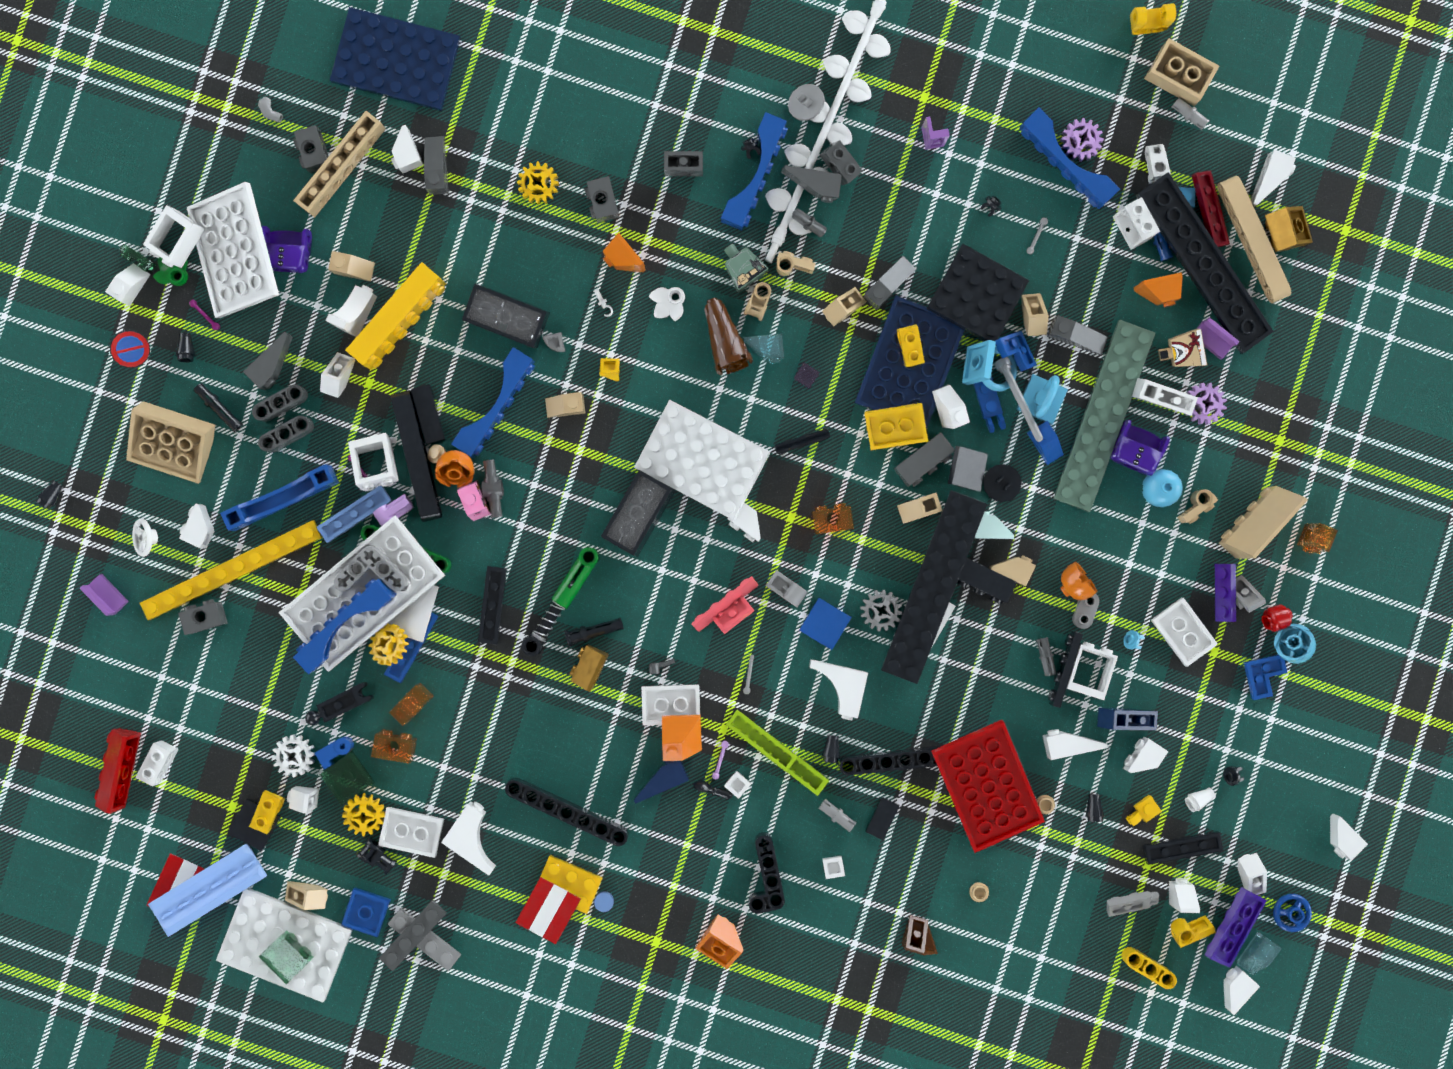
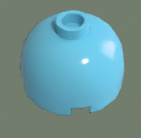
M1156 470L1152 476L1147 475L1142 484L1144 498L1148 503L1156 507L1171 506L1182 495V481L1177 474L1170 470Z
M1291 624L1288 628L1278 631L1275 636L1274 646L1277 653L1289 663L1299 664L1306 662L1315 653L1316 642L1314 635L1307 627L1301 624Z

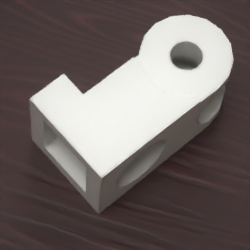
M1163 144L1146 146L1145 158L1149 173L1148 182L1151 184L1164 174L1170 173V168Z

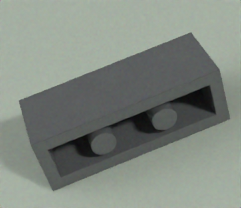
M940 432L896 466L894 470L907 487L911 484L915 487L923 481L921 477L924 474L928 473L930 475L938 469L936 466L941 461L946 463L953 457L951 453L955 449Z

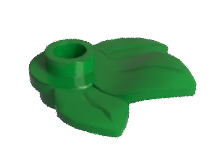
M159 257L158 265L160 271L153 275L155 280L164 285L170 283L175 286L184 285L188 280V273L186 271L188 261H185L182 268L175 265L169 267L162 262L163 258ZM178 274L182 276L180 280L176 279Z

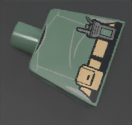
M731 244L724 250L730 258L725 262V268L738 293L768 272L767 266L747 247L739 252L735 245Z

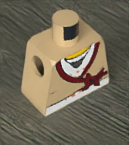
M1194 329L1168 339L1169 348L1158 350L1160 361L1171 359L1172 366L1175 367L1207 365L1201 329Z

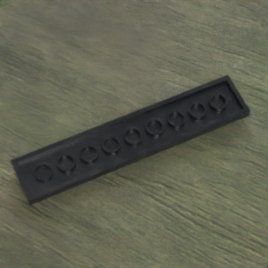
M1170 173L1164 174L1137 193L1136 197L1138 199L1143 198L1163 238L1222 327L1239 341L1235 346L1240 354L1245 353L1274 331Z
M950 490L881 671L918 684L987 507L986 503Z

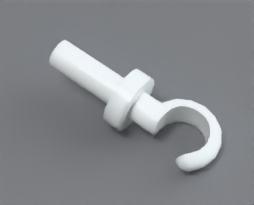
M598 289L594 290L599 300L598 305H601L603 309L607 307L611 310V313L609 315L604 314V316H611L613 314V308L609 305H606L605 302H607V300L603 299Z

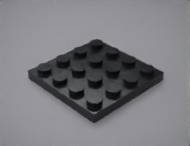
M962 244L931 299L927 310L983 341H996L1029 280L971 247Z

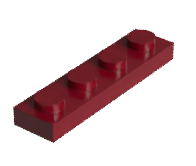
M1211 170L1191 175L1206 230L1218 247L1229 245L1230 241Z

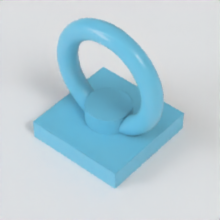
M987 340L967 347L962 384L971 385L983 382L989 389L999 392L1010 388L1007 380L1002 384H996L990 380L994 354H1000L997 351V346H995V341ZM1013 355L1008 356L1012 364L1010 371L1016 380L1017 365Z
M1032 374L1023 393L1032 416L1044 422L1048 421L1051 425L1054 423L1068 391L1067 388L1059 385L1060 379L1058 376L1054 375L1049 380Z

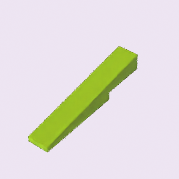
M736 710L727 722L726 726L817 796L830 781L739 710Z

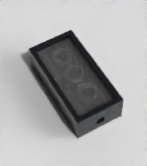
M474 284L462 320L529 347L538 348L550 312L482 285Z
M639 470L601 537L631 555L638 557L676 491Z

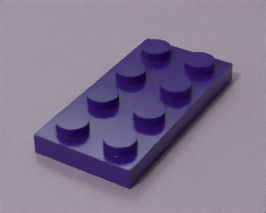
M1241 887L1236 893L1231 907L1226 911L1223 922L1217 928L1212 942L1207 946L1205 956L1231 968L1267 900Z

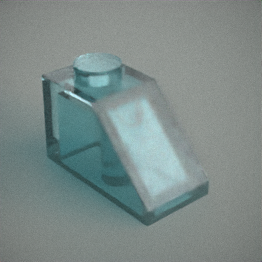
M782 334L744 337L745 345L764 361H769L772 364L779 363L780 359H784Z
M1257 932L1236 963L1254 975L1269 966L1282 948Z

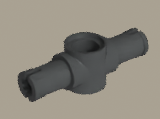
M494 459L483 461L485 478L481 484L483 497L489 501L491 518L502 517L500 499L504 496L502 479H499V476L496 475Z

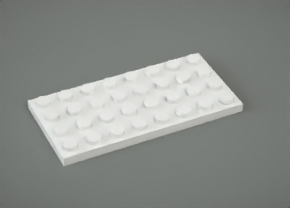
M393 516L279 612L299 638L308 644L311 641L309 637L317 630L322 631L325 628L323 624L331 617L336 618L339 615L337 611L345 604L349 606L353 602L351 598L359 591L363 593L367 589L365 585L369 581L380 579L369 569L349 590L339 591L334 586L336 576L367 546L377 547L407 577L408 584L406 588L401 591H394L397 596L384 608L378 611L358 613L348 619L338 629L330 647L329 658L322 664L328 672L445 576L397 516ZM366 551L368 553L367 558H373L376 561L373 563V565H375L378 561L381 560V558L376 560L372 556L373 551ZM358 563L353 564V571L357 574L361 573V565ZM381 563L379 570L383 574H387L389 567L387 564ZM393 571V573L387 576V578L389 579L393 577L392 575L395 574V572ZM348 575L346 578L341 579V585H347L346 581L352 576ZM400 578L395 579V586L401 585L400 582L402 580Z

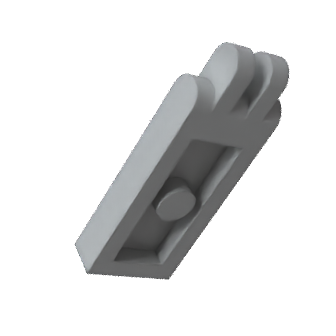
M1146 891L1131 893L1123 897H1113L1107 900L1106 911L1108 916L1111 917L1148 909L1152 905L1159 903V894Z

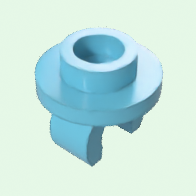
M1130 630L1124 636V646L1131 650L1141 649L1142 647L1138 644L1140 639L1145 637L1139 635L1137 631Z

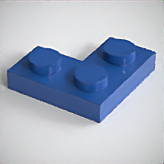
M1022 331L995 341L997 351L1002 359L1013 355L1016 365L1021 372L1037 365Z
M1279 654L1243 662L1252 700L1273 696L1269 677L1288 673L1285 660Z

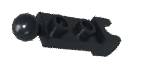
M362 682L316 705L319 711H309L305 716V721L312 726L317 725L320 718L327 722L374 699V696H364L362 694V689L368 685L367 682Z

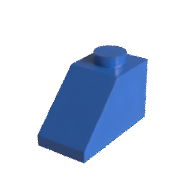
M1046 421L1038 425L1043 436L1041 442L1035 440L1031 430L1027 434L1046 465L1064 454L1058 436L1049 422Z

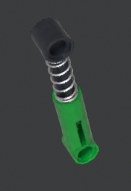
M588 547L581 550L578 558L551 598L553 604H550L551 607L546 611L544 618L542 617L541 623L537 624L536 631L534 630L532 634L530 633L528 638L523 641L522 650L526 655L535 656L542 651L544 641L546 640L545 636H548L552 625L557 622V617L561 616L562 610L568 609L589 574L598 563L599 553L596 549ZM589 551L594 554V560L590 563L584 559V555ZM582 565H584L585 567L581 571L576 581H573ZM530 641H534L537 644L535 651L528 649Z

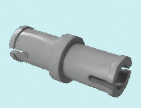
M1180 97L1171 107L1183 115L1186 121L1189 120L1200 130L1210 121L1196 111V107L1192 108Z
M827 799L818 808L831 817V821L837 822L848 832L856 824L855 821L843 813L841 808L838 809Z

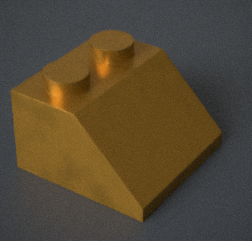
M1303 206L1285 207L1265 215V225L1270 231L1271 245L1275 252L1286 251L1313 243Z
M586 645L585 648L582 647L577 657L580 658L578 665L573 666L569 674L572 676L571 681L590 692L594 688L609 654L590 645Z

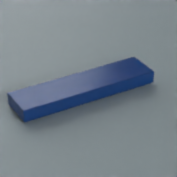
M431 613L423 642L408 637L405 639V642L409 643V645L404 647L407 653H402L403 659L398 658L397 664L392 663L391 666H388L384 675L400 684L403 682L435 624L438 615Z

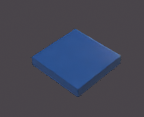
M818 597L799 631L832 650L852 617Z
M354 887L341 926L378 937L391 899Z

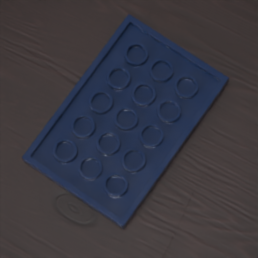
M349 7L330 81L335 84L442 111L461 37L460 35Z
M895 296L854 403L871 410L922 403L927 429L936 406L932 391L943 387L964 330L927 310L925 306ZM917 325L925 363L905 367L902 349L897 337V329Z

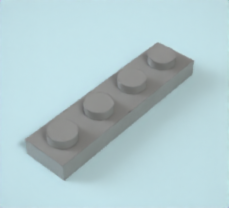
M400 908L388 925L401 934L415 918ZM432 931L416 946L447 971L452 968L461 956V953Z

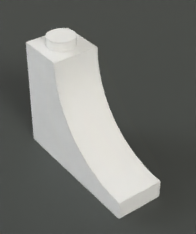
M355 285L344 305L334 314H328L326 321L340 330L357 337L377 298L372 293L373 289L362 285V287Z
M810 659L809 667L820 671L833 683L838 696V714L842 715L841 718L853 720V717L858 718L868 673Z
M469 802L441 843L487 875H490L496 865L486 856L480 841V827L486 811L483 810L484 807L478 802Z

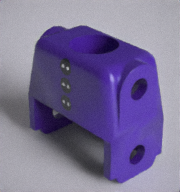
M262 226L272 270L291 273L307 272L312 247L311 231L303 229L302 233L296 231L270 232V228Z
M1125 420L1121 426L1110 459L1141 474L1152 476L1165 454L1170 437L1164 436L1160 439L1147 430L1132 426L1131 420Z

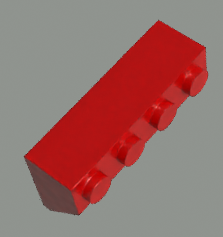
M117 728L111 730L108 734V748L103 755L104 766L99 774L100 785L95 793V806L105 813L111 814L126 807L141 732Z

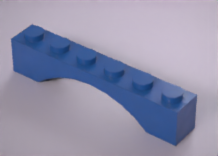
M1040 107L1019 128L1023 137L1027 140L1030 139L1035 144L1036 150L1044 153L1048 157L1049 163L1054 167L1057 166L1062 171V176L1066 180H1070L1075 185V189L1079 193L1084 194L1093 207L1100 209L1120 190L1107 175L1086 171L1074 164L1064 154L1056 140L1053 121Z
M765 112L758 128V138L761 147V161L758 170L750 184L737 196L728 200L721 217L722 223L741 231L744 226L748 227L751 220L749 215L751 208L755 209L759 200L756 196L759 191H763L766 184L764 177L766 173L770 174L774 164L771 163L773 156L777 157L781 148L778 145L780 139H784L787 134L786 120Z
M512 348L503 362V385L495 405L479 421L461 428L451 445L472 458L475 455H480L484 448L482 444L486 439L489 440L494 432L493 427L503 419V411L506 407L509 408L515 399L513 397L515 392H519L525 384L524 378L533 372L535 365H533L535 361L516 348Z
M325 464L273 492L236 505L220 514L228 531H237L340 482L332 465Z
M381 579L369 581L365 585L367 589L363 593L360 591L351 598L353 602L349 606L346 604L337 611L339 615L336 618L331 617L323 624L325 628L322 631L317 630L309 637L311 641L308 644L304 642L296 649L298 653L293 658L308 674L314 672L329 658L333 638L338 629L348 619L358 613L378 611L397 596Z

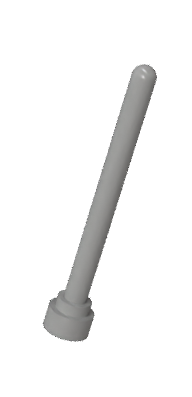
M1008 357L1001 358L994 365L997 371L1004 374L1035 440L1041 442L1043 436L1010 371L1012 364Z

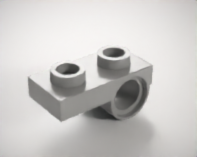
M778 570L775 571L765 585L795 607L799 606L808 593Z

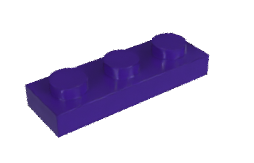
M1215 564V621L1236 622V564Z

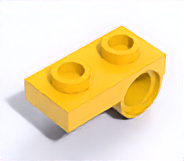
M912 325L897 329V337L902 349L905 367L925 363L918 326Z
M265 790L249 827L268 834L276 815L284 804L285 798Z
M1206 915L1189 923L1183 918H1178L1170 926L1172 937L1180 948L1216 933L1214 926Z

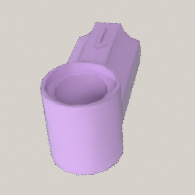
M403 494L393 502L376 509L373 515L379 524L383 526L393 516L400 518L412 510L414 506L406 494Z

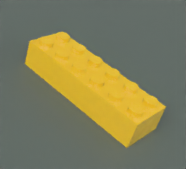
M421 262L345 351L370 370L379 367L384 355L393 351L397 340H401L406 336L407 329L411 324L415 325L420 319L419 315L431 307L433 304L432 300L444 292L446 283Z

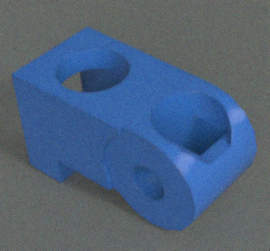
M342 737L315 752V755L323 769H326L334 764L333 758L351 752L354 748V742L349 737Z

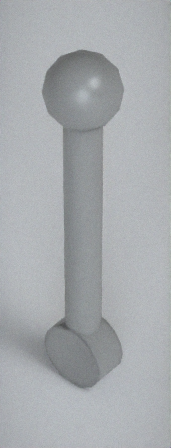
M1047 218L1040 220V227L1031 246L1027 248V253L1030 255L1034 253V247L1041 231L1048 223Z
M750 655L746 687L743 689L744 694L751 692L749 686L754 655Z

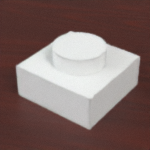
M736 771L724 787L739 799L751 783Z
M842 856L822 859L826 879L845 876Z

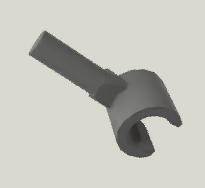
M674 659L660 663H651L649 665V673L659 674V667L674 664Z

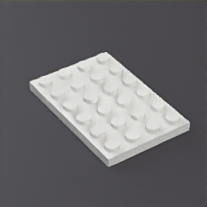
M241 183L187 207L189 218L205 229L196 246L215 318H222L279 295L250 183Z
M669 400L634 468L735 521L771 452Z
M247 888L241 895L216 961L324 1002L353 929L341 926L340 923Z

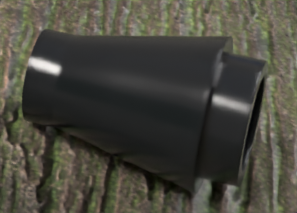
M189 333L179 334L175 355L179 362L189 363L194 361L195 351L192 335Z
M53 480L50 485L37 495L36 502L50 510L52 506H55L64 486Z
M827 736L821 756L823 757V762L838 764V759H840L839 736Z
M1088 794L1085 814L1087 822H1103V817L1105 816L1100 794Z

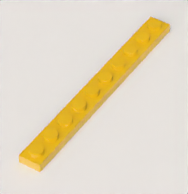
M312 520L140 602V605L147 620H152L323 537L317 529L315 520Z

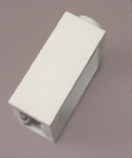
M1142 197L1124 206L1113 216L1130 250L1147 242L1160 232Z
M166 205L143 245L150 249L149 253L153 256L163 258L162 262L167 266L173 267L175 265L182 268L205 229L179 210ZM177 221L185 227V230L169 255L159 247L173 223Z
M386 433L348 442L355 483L361 490L370 491L374 487L381 485L390 486L394 482L399 481L391 439ZM384 448L388 472L362 478L358 454Z
M1083 642V645L1080 644L1067 689L1104 700L1118 656L1112 654L1113 650L1102 647L1100 651L1094 649V644ZM1082 650L1107 658L1097 690L1073 682Z

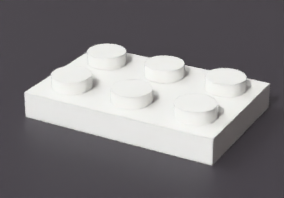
M1182 597L1151 620L1185 667H1188L1218 644Z
M699 684L641 687L643 725H662V716L700 715Z
M387 807L378 846L435 858L444 819Z

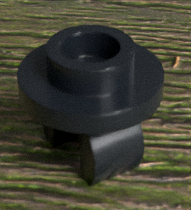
M749 138L742 142L741 150H746L748 159H751L750 151L752 149L756 150L757 154L760 155V148L757 146L759 143L758 139Z
M994 195L992 197L987 196V202L982 204L980 208L983 210L986 206H989L991 212L988 216L990 217L996 210L1000 211L1002 209L1000 206L1001 201Z
M1229 766L1224 769L1223 776L1227 784L1235 786L1244 780V777H1240L1239 774L1242 767Z

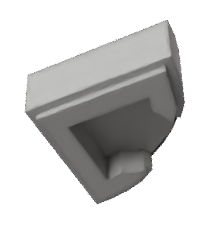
M561 332L542 336L550 349L557 352H565Z

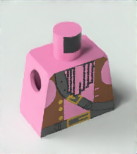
M478 480L457 490L465 512L470 519L475 521L491 514Z

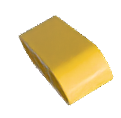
M1127 947L1122 951V960L1131 969L1165 989L1175 987L1177 978L1168 968L1133 947ZM1136 954L1135 960L1129 962V957ZM1152 964V969L1146 972L1147 965ZM1169 974L1168 980L1162 982L1163 976Z

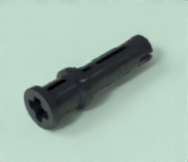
M621 618L594 626H580V629L565 630L564 632L567 644L571 647L572 644L582 641L586 643L593 637L624 630Z

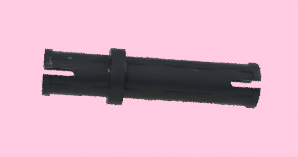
M203 383L198 384L193 391L205 402L204 405L210 407L234 433L243 426L218 400L219 397L216 394L213 395ZM206 395L216 404V406L206 397ZM220 410H222L231 420H229Z

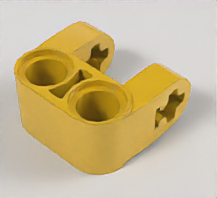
M1164 4L1161 8L1146 9V7L1134 8L1130 14L1132 34H1150L1167 30L1176 19L1175 4Z

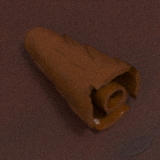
M717 298L709 299L704 311L708 323L715 370L719 375H723L722 370H726L727 374L740 371L749 366L747 361L752 364V356L732 322L724 303L722 304V301Z

